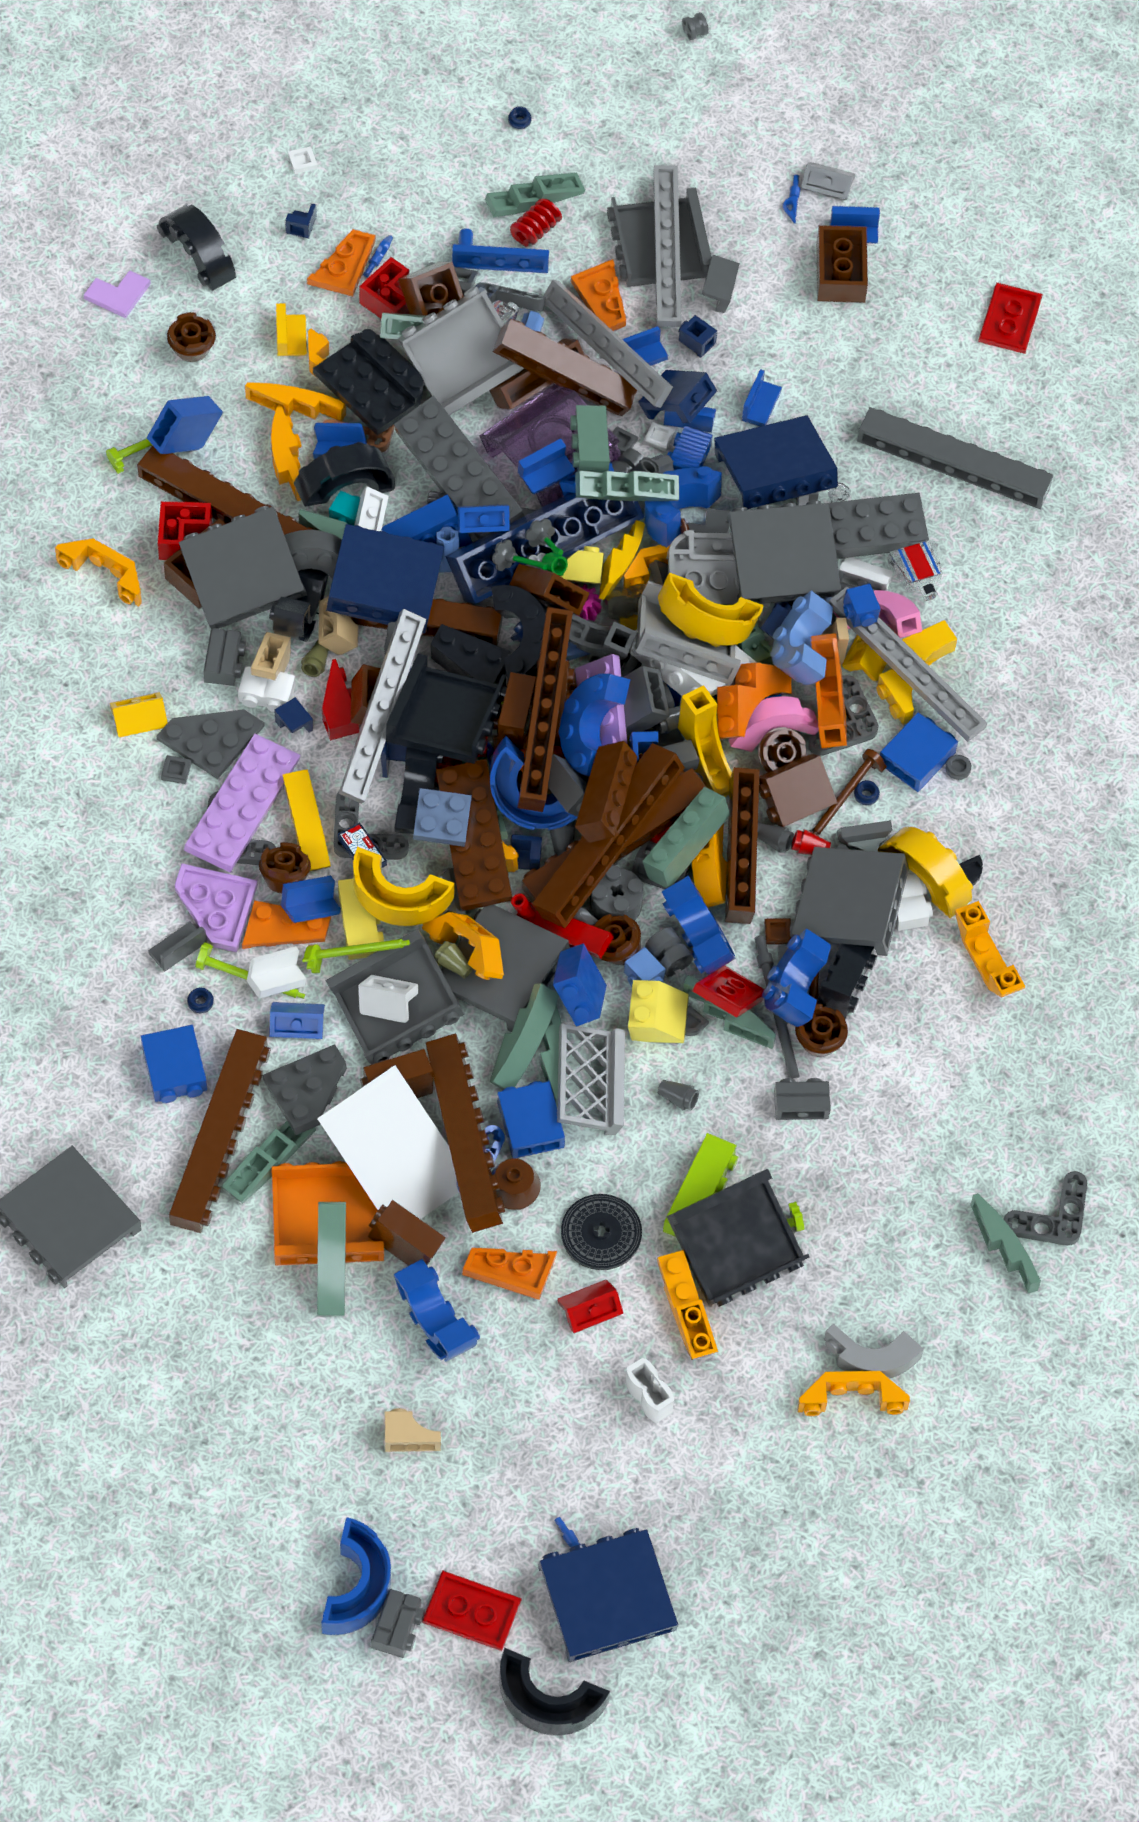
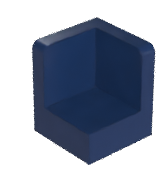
M311 203L308 213L294 210L292 214L288 213L285 220L286 234L309 239L317 217L316 204Z
M296 697L274 709L275 722L280 728L286 726L291 733L303 727L309 733L313 731V718Z
M511 835V846L518 854V869L532 870L536 868L538 870L541 860L542 837Z

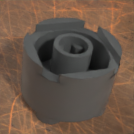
M611 866L591 893L590 906L594 917L600 920L608 914H611L612 917L624 916L623 914L636 920L642 909L643 883L633 872L618 866Z

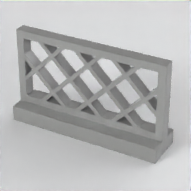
M561 1023L559 1026L557 1122L604 1130V1135H616L624 1126L625 1030L615 1028L612 1032ZM567 1033L575 1034L581 1042L573 1047L567 1040ZM593 1037L604 1039V1048L598 1051L589 1040ZM583 1045L594 1055L587 1061L577 1051ZM571 1054L581 1065L574 1071L566 1063V1058ZM595 1059L604 1067V1072L600 1075L589 1065ZM583 1068L593 1079L587 1085L577 1076V1073ZM570 1078L580 1088L574 1095L566 1088V1081ZM594 1083H597L603 1090V1096L600 1099H597L589 1089ZM581 1093H584L593 1103L587 1109L576 1099ZM570 1102L580 1113L576 1117L565 1115V1106ZM596 1107L603 1115V1122L594 1120L588 1112Z

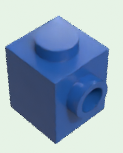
M871 584L846 589L843 610L845 617L850 619L853 628L858 626L867 627L877 622L881 608Z

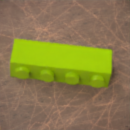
M709 1133L706 1134L668 1215L725 1189L728 1178H725L728 1170H734L739 1156L735 1155L737 1145ZM666 1217L663 1232L676 1237Z

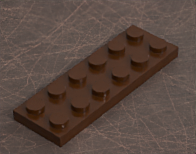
M487 759L476 761L475 764L464 763L436 769L440 791L472 795L465 847L449 845L461 910L466 911L511 901L513 896L496 804L490 788V772Z

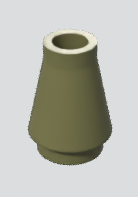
M318 640L301 660L302 671L310 677H318L325 671L329 650L318 644Z
M446 941L434 955L439 965L455 972L464 979L473 971V968L468 965L467 958L455 943L451 944L449 941Z

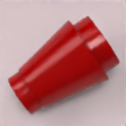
M805 829L803 831L796 830L791 849L797 851V854L812 855L814 847H831V842Z

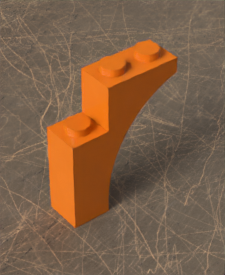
M833 633L811 636L812 649L827 659L825 677L816 682L821 748L847 746L846 710L837 635Z
M757 662L741 664L735 676V685L717 687L719 738L745 737L749 719L755 708L764 698L770 695L792 694L791 677L774 665Z

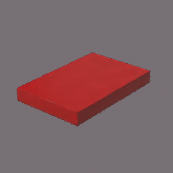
M996 282L978 342L1025 354L1043 294Z
M723 966L697 982L692 992L738 1018L764 1000L762 994L765 989L729 967Z
M442 1570L422 1623L503 1651L522 1598Z

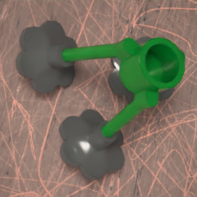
M546 518L541 521H533L530 529L526 531L525 537L529 540L530 546L537 547L538 545L543 546L547 544L553 552L547 554L540 552L537 555L531 554L527 558H523L515 553V548L512 547L510 540H504L503 543L499 542L496 545L495 553L492 557L493 563L496 564V569L503 571L505 568H510L512 563L520 562L526 564V566L563 576L568 567V562L562 556L563 550L557 548L551 541V536L555 532L554 527L551 526V521Z

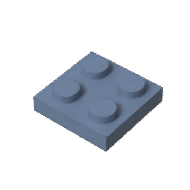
M420 788L413 840L465 847L472 795Z

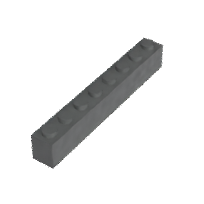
M869 407L859 428L857 442L1040 510L1051 488L1053 474L1043 469L1031 467L1019 460H1012L997 452L985 450L975 444L958 440L951 435H945L929 427L912 423L905 418L890 415L883 410Z

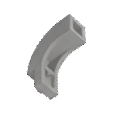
M834 1323L826 1330L824 1338L828 1350L835 1355L840 1354L837 1366L842 1370L881 1371L889 1379L899 1376L913 1367L922 1358L924 1350L904 1331L890 1344L878 1349H869L856 1344Z

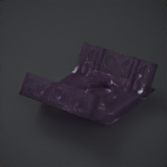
M553 384L479 436L490 457L494 458L503 452L517 468L520 460L561 438L566 445L565 455L572 464L573 452H576V449L571 448V436L575 434V430H570V417L575 415L576 405L587 404L574 390ZM607 427L610 463L617 461V458L621 455L617 446L620 441ZM559 481L536 493L541 507L564 496Z

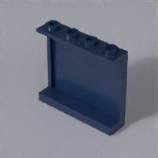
M808 415L714 438L718 463L724 461L742 495L743 507H746L747 510L838 487L837 466Z
M346 524L326 611L388 625V623L396 622L400 611L405 609L426 619L422 633H425L444 546L432 542L414 540L410 537L392 535L384 531L366 529L358 525Z
M639 1528L625 1531L623 1536L614 1539L612 1536H606L596 1541L597 1544L587 1547L585 1544H579L569 1549L570 1552L560 1555L559 1552H551L542 1557L543 1560L539 1561L538 1569L543 1574L566 1647L565 1654L568 1663L677 1630L678 1622L647 1529L642 1531Z

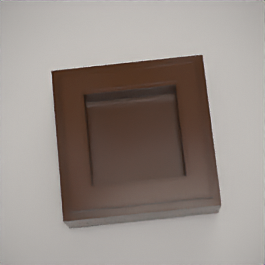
M791 918L764 919L767 945L788 944L791 939Z

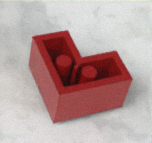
M390 257L359 286V304L380 319H382V313L410 314L398 280L408 275L409 269Z
M161 501L158 530L159 560H167L180 550L179 542L183 541L185 536L191 533H198L199 535L212 524L211 503Z

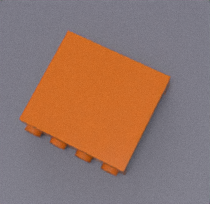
M336 1161L332 1164L309 1162L305 1165L283 1163L278 1166H272L275 1266L318 1264V1202H346L345 1263L384 1261V1241H373L368 1237L372 1230L368 1225L378 1209L346 1162Z

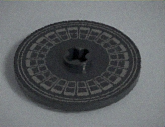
M593 1194L579 1199L567 1210L562 1220L561 1239L566 1252L580 1265L594 1270H610L624 1265L636 1254L642 1239V1225L634 1208L623 1199L609 1194ZM599 1226H604L607 1232L604 1233V1236H598V1232L594 1230H599Z

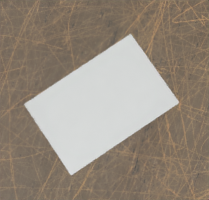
M393 1066L317 1118L378 1210L382 1204L387 1207L394 1200L416 1217L422 1219L459 1193L450 1148L396 1066Z

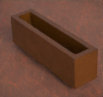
M563 338L559 341L566 344L569 349L584 354L577 339ZM524 368L489 391L499 408L511 410L551 385L552 382Z
M625 741L598 746L575 824L577 830L588 842L615 837L637 762V755Z

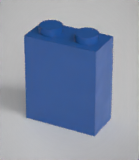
M210 396L168 400L146 438L160 454L199 450L204 447L223 411Z
M918 712L880 751V756L883 758L887 766L886 769L919 792L946 764L947 760L956 753L958 741L950 732L942 730L932 719L924 717Z
M583 943L561 951L553 986L574 1024L577 1027L599 1019L607 984L585 944Z
M193 1024L141 1035L142 1050L155 1102L170 1103L175 1101L177 1097L187 1095L193 1098L207 1091V1080Z
M535 1081L528 1084V1086L519 1088L507 1087L497 1092V1104L512 1158H520L565 1147V1135L562 1124L557 1122V1106L550 1081L543 1083Z

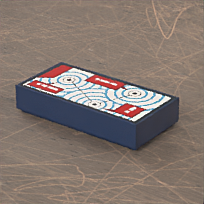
M360 822L338 834V840L352 860H354L355 851L358 846L381 855V868L387 866V860Z

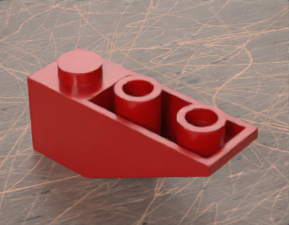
M332 659L322 705V720L330 741L359 733V724L350 722L351 688L346 687L347 677L343 667L339 668L336 659Z

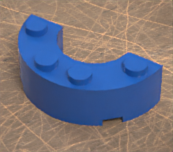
M707 466L665 471L663 474L679 475V500L645 501V524L650 537L667 548L681 534L680 509L686 507H702L707 509L721 497L722 472L712 470Z
M606 673L597 674L584 680L573 691L569 699L566 700L558 733L563 754L570 766L577 772L590 776L598 746H602L600 726L604 716L615 706L625 705L630 679Z
M505 736L495 749L490 765V788L499 810L515 824L532 830L535 828L557 829L574 821L577 816L566 812L553 793L547 794L543 812L517 808L521 786L517 776L519 770L524 765V753Z
M689 876L662 891L666 899L662 904L669 916L675 915L684 929L685 933L681 935L689 948L694 947L692 955L695 960L693 961L701 974L706 972L710 975L736 959L723 931L712 912L707 908L701 894Z
M807 928L799 936L795 934L790 939L787 945L788 949L779 963L769 971L767 975L769 983L762 994L765 1007L795 1027L804 1025L813 1017L817 1000L807 994V991L814 977L827 963L831 944Z
M421 1259L394 1273L403 1301L407 1299L412 1310L409 1312L410 1317L415 1325L419 1324L429 1339L425 1340L440 1360L444 1359L447 1362L477 1345V1340L480 1339L477 1329L473 1324L469 1326L463 1317L457 1319L454 1316L455 1311L448 1300H444L437 1284L439 1277L432 1266L428 1268L424 1260Z
M346 1517L341 1537L340 1553L342 1556L351 1559L359 1567L362 1576L358 1584L350 1592L340 1596L327 1597L322 1618V1634L325 1635L348 1634L368 1625L382 1611L387 1593L391 1587V1564L386 1546L383 1545L377 1534L370 1527Z

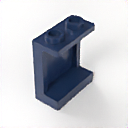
M665 370L661 376L673 388L662 407H655L644 396L638 403L648 419L653 420L660 411H671L678 414L682 423L690 424L714 396L717 389L707 372Z

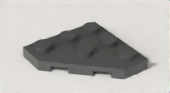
M245 709L172 718L158 733L156 738L184 758L191 759L193 764L218 779L247 747L253 735L258 734L263 729L265 723Z
M334 1044L262 1075L269 1092L295 1135L321 1124L317 1118L322 1116L327 1105H330L337 1091L339 1079L341 1076H344L347 1066L346 1061Z

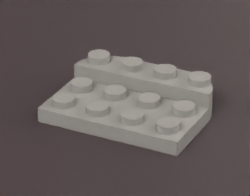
M688 530L677 536L667 551L668 574L672 573L692 580L696 590L703 597L716 604L733 605L737 603L739 586L731 533H694V530ZM770 603L762 605L763 607H769Z

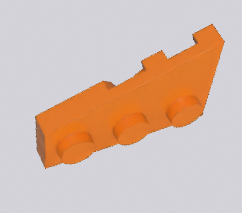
M352 229L335 248V252L320 264V268L314 274L312 273L307 278V284L353 297L376 242V235Z
M614 259L571 276V284L586 307L612 331L626 326V316L619 292Z
M254 900L242 949L258 946L270 947L281 944L294 945L325 942L331 916L294 923L282 906Z

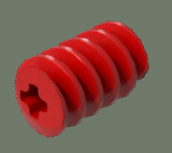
M546 198L539 199L535 205L531 206L523 216H520L510 226L511 235L524 247H527L529 243L535 245L537 239H541L544 233H548L550 228L556 225V222H560L563 219L561 211L550 200Z

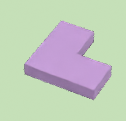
M130 270L118 287L96 278L85 292L84 299L121 317L127 318L151 282L149 279Z

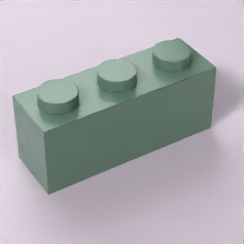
M576 405L575 415L570 417V430H575V434L571 436V448L576 449V452H573L572 465L577 467V472L603 473L609 471L610 458L606 406Z

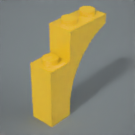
M945 620L923 629L922 632L902 639L928 666L939 658L955 651L957 643L956 636ZM893 669L880 674L876 687L878 696L882 700L886 699L894 719H899L902 725L908 723L912 719L914 711L912 703L913 688Z
M703 685L682 696L678 729L686 740L691 739L699 757L698 768L694 771L708 789L726 797L729 795V780L732 772L724 755L718 734L716 719L717 703Z

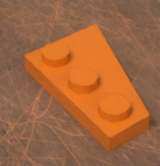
M471 1248L463 1267L462 1275L540 1300L556 1259L557 1251H548L547 1254L533 1253V1250H523L522 1253L506 1252L505 1249Z

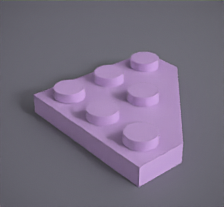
M181 864L175 883V891L198 927H203L206 930V939L209 944L215 948L237 952L258 886L257 880Z

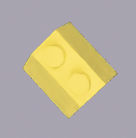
M584 546V551L578 550L567 559L568 567L561 577L573 582L601 584L604 553H599L600 549L598 547Z
M633 980L628 1021L631 1040L684 1043L689 995L661 981Z

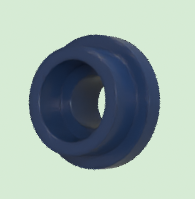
M522 106L513 108L508 115L509 124L516 129L527 128L532 121L530 112Z
M862 781L854 789V797L862 805H872L879 799V788L872 781ZM869 791L871 795L866 796L862 792Z
M195 988L189 993L187 1004L193 1012L205 1013L213 1007L214 997L205 988ZM203 998L205 1003L197 1004L196 1000Z

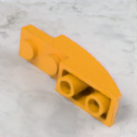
M282 406L276 408L271 428L274 471L279 485L289 482L296 500L301 501L294 486V481L301 469L298 460V449L302 447L298 434H293V424L290 415H285Z
M724 823L692 861L694 884L707 908L725 903L727 862L722 857Z
M684 1250L658 1257L656 1260L663 1278V1288L691 1360L717 1353L718 1349L702 1299H699Z

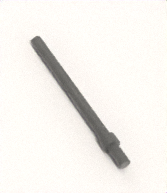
M760 935L754 938L758 952L756 958L759 968H762L767 987L769 983L767 975L772 969L774 961L772 954L768 952L765 937ZM773 1013L789 1078H799L800 1075L786 1021Z

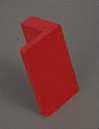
M608 1280L600 1281L557 1299L559 1305L565 1310L570 1329L573 1333L624 1314L617 1289Z

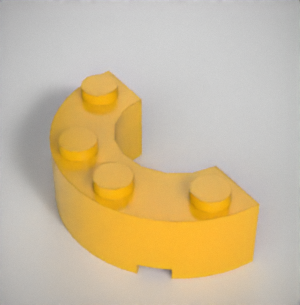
M672 573L668 574L658 594L661 612L675 626L681 629L687 637L691 639L697 638L715 647L736 645L745 641L750 636L763 610L762 604L742 597L733 605L716 604L703 597L694 587L692 580Z
M903 827L877 849L878 852L905 854L909 870L914 872L923 881L931 895V902L950 919L955 915V909L966 906L972 900L971 890L973 885L956 861V854L950 848H945L932 832H924L915 827Z
M357 846L353 860V886L363 908L375 918L397 926L420 925L441 915L453 901V882L430 874L424 882L417 886L408 888L395 886L388 882L381 873L382 856Z

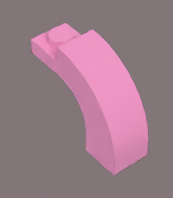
M873 590L881 608L879 618L896 635L904 638L922 632L920 611L911 600L894 592Z
M788 696L767 698L762 700L753 711L746 728L745 737L729 738L731 747L753 752L766 733L772 729L785 727L816 735L819 731L818 721L813 710L802 708L799 698Z

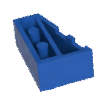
M447 494L383 526L381 530L388 534L437 544V532L443 527H451L455 530V524H458V511ZM458 532L459 547L473 543L469 533Z

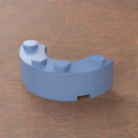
M813 591L808 592L804 597H798L794 601L792 610L773 634V639L775 640L770 653L772 661L777 668L803 685L816 683L825 677L827 659L812 649L811 636L821 635L831 625L833 606Z

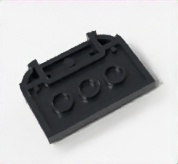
M365 329L360 333L352 335L349 344L313 367V374L377 436L421 404L424 387L422 375L385 338H380V335L371 329Z

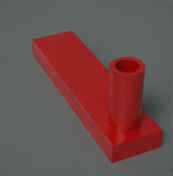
M516 894L511 899V904L517 911V916L569 940L570 948L584 943L591 956L601 959L613 939L610 932L576 919H572L566 928L543 919L524 894Z

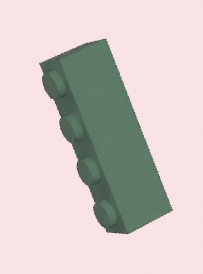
M703 787L643 860L648 879L665 888L672 886L730 816L724 796Z

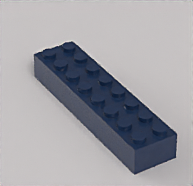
M571 492L510 523V531L492 532L445 557L464 602L477 604L492 596L491 587L509 585L518 564L526 565L515 562L512 563L510 568L498 571L496 564L492 561V557L495 553V547L499 542L503 543L504 540H510L512 547L515 548V553L523 558H527L531 554L537 555L540 552L545 554L553 552L547 544L543 546L538 545L537 547L530 546L529 540L525 537V533L530 529L533 521H541L546 518L551 521V526L555 529L554 534L551 536V541L557 548L563 550L562 556L567 558L578 550L584 549V546H590L635 523L636 520L639 521L645 518L639 502L577 498L576 493Z

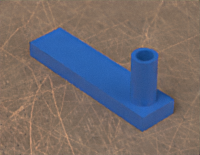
M465 228L459 232L458 245L453 244L452 262L454 267L464 269L548 273L549 250L474 246L473 231Z

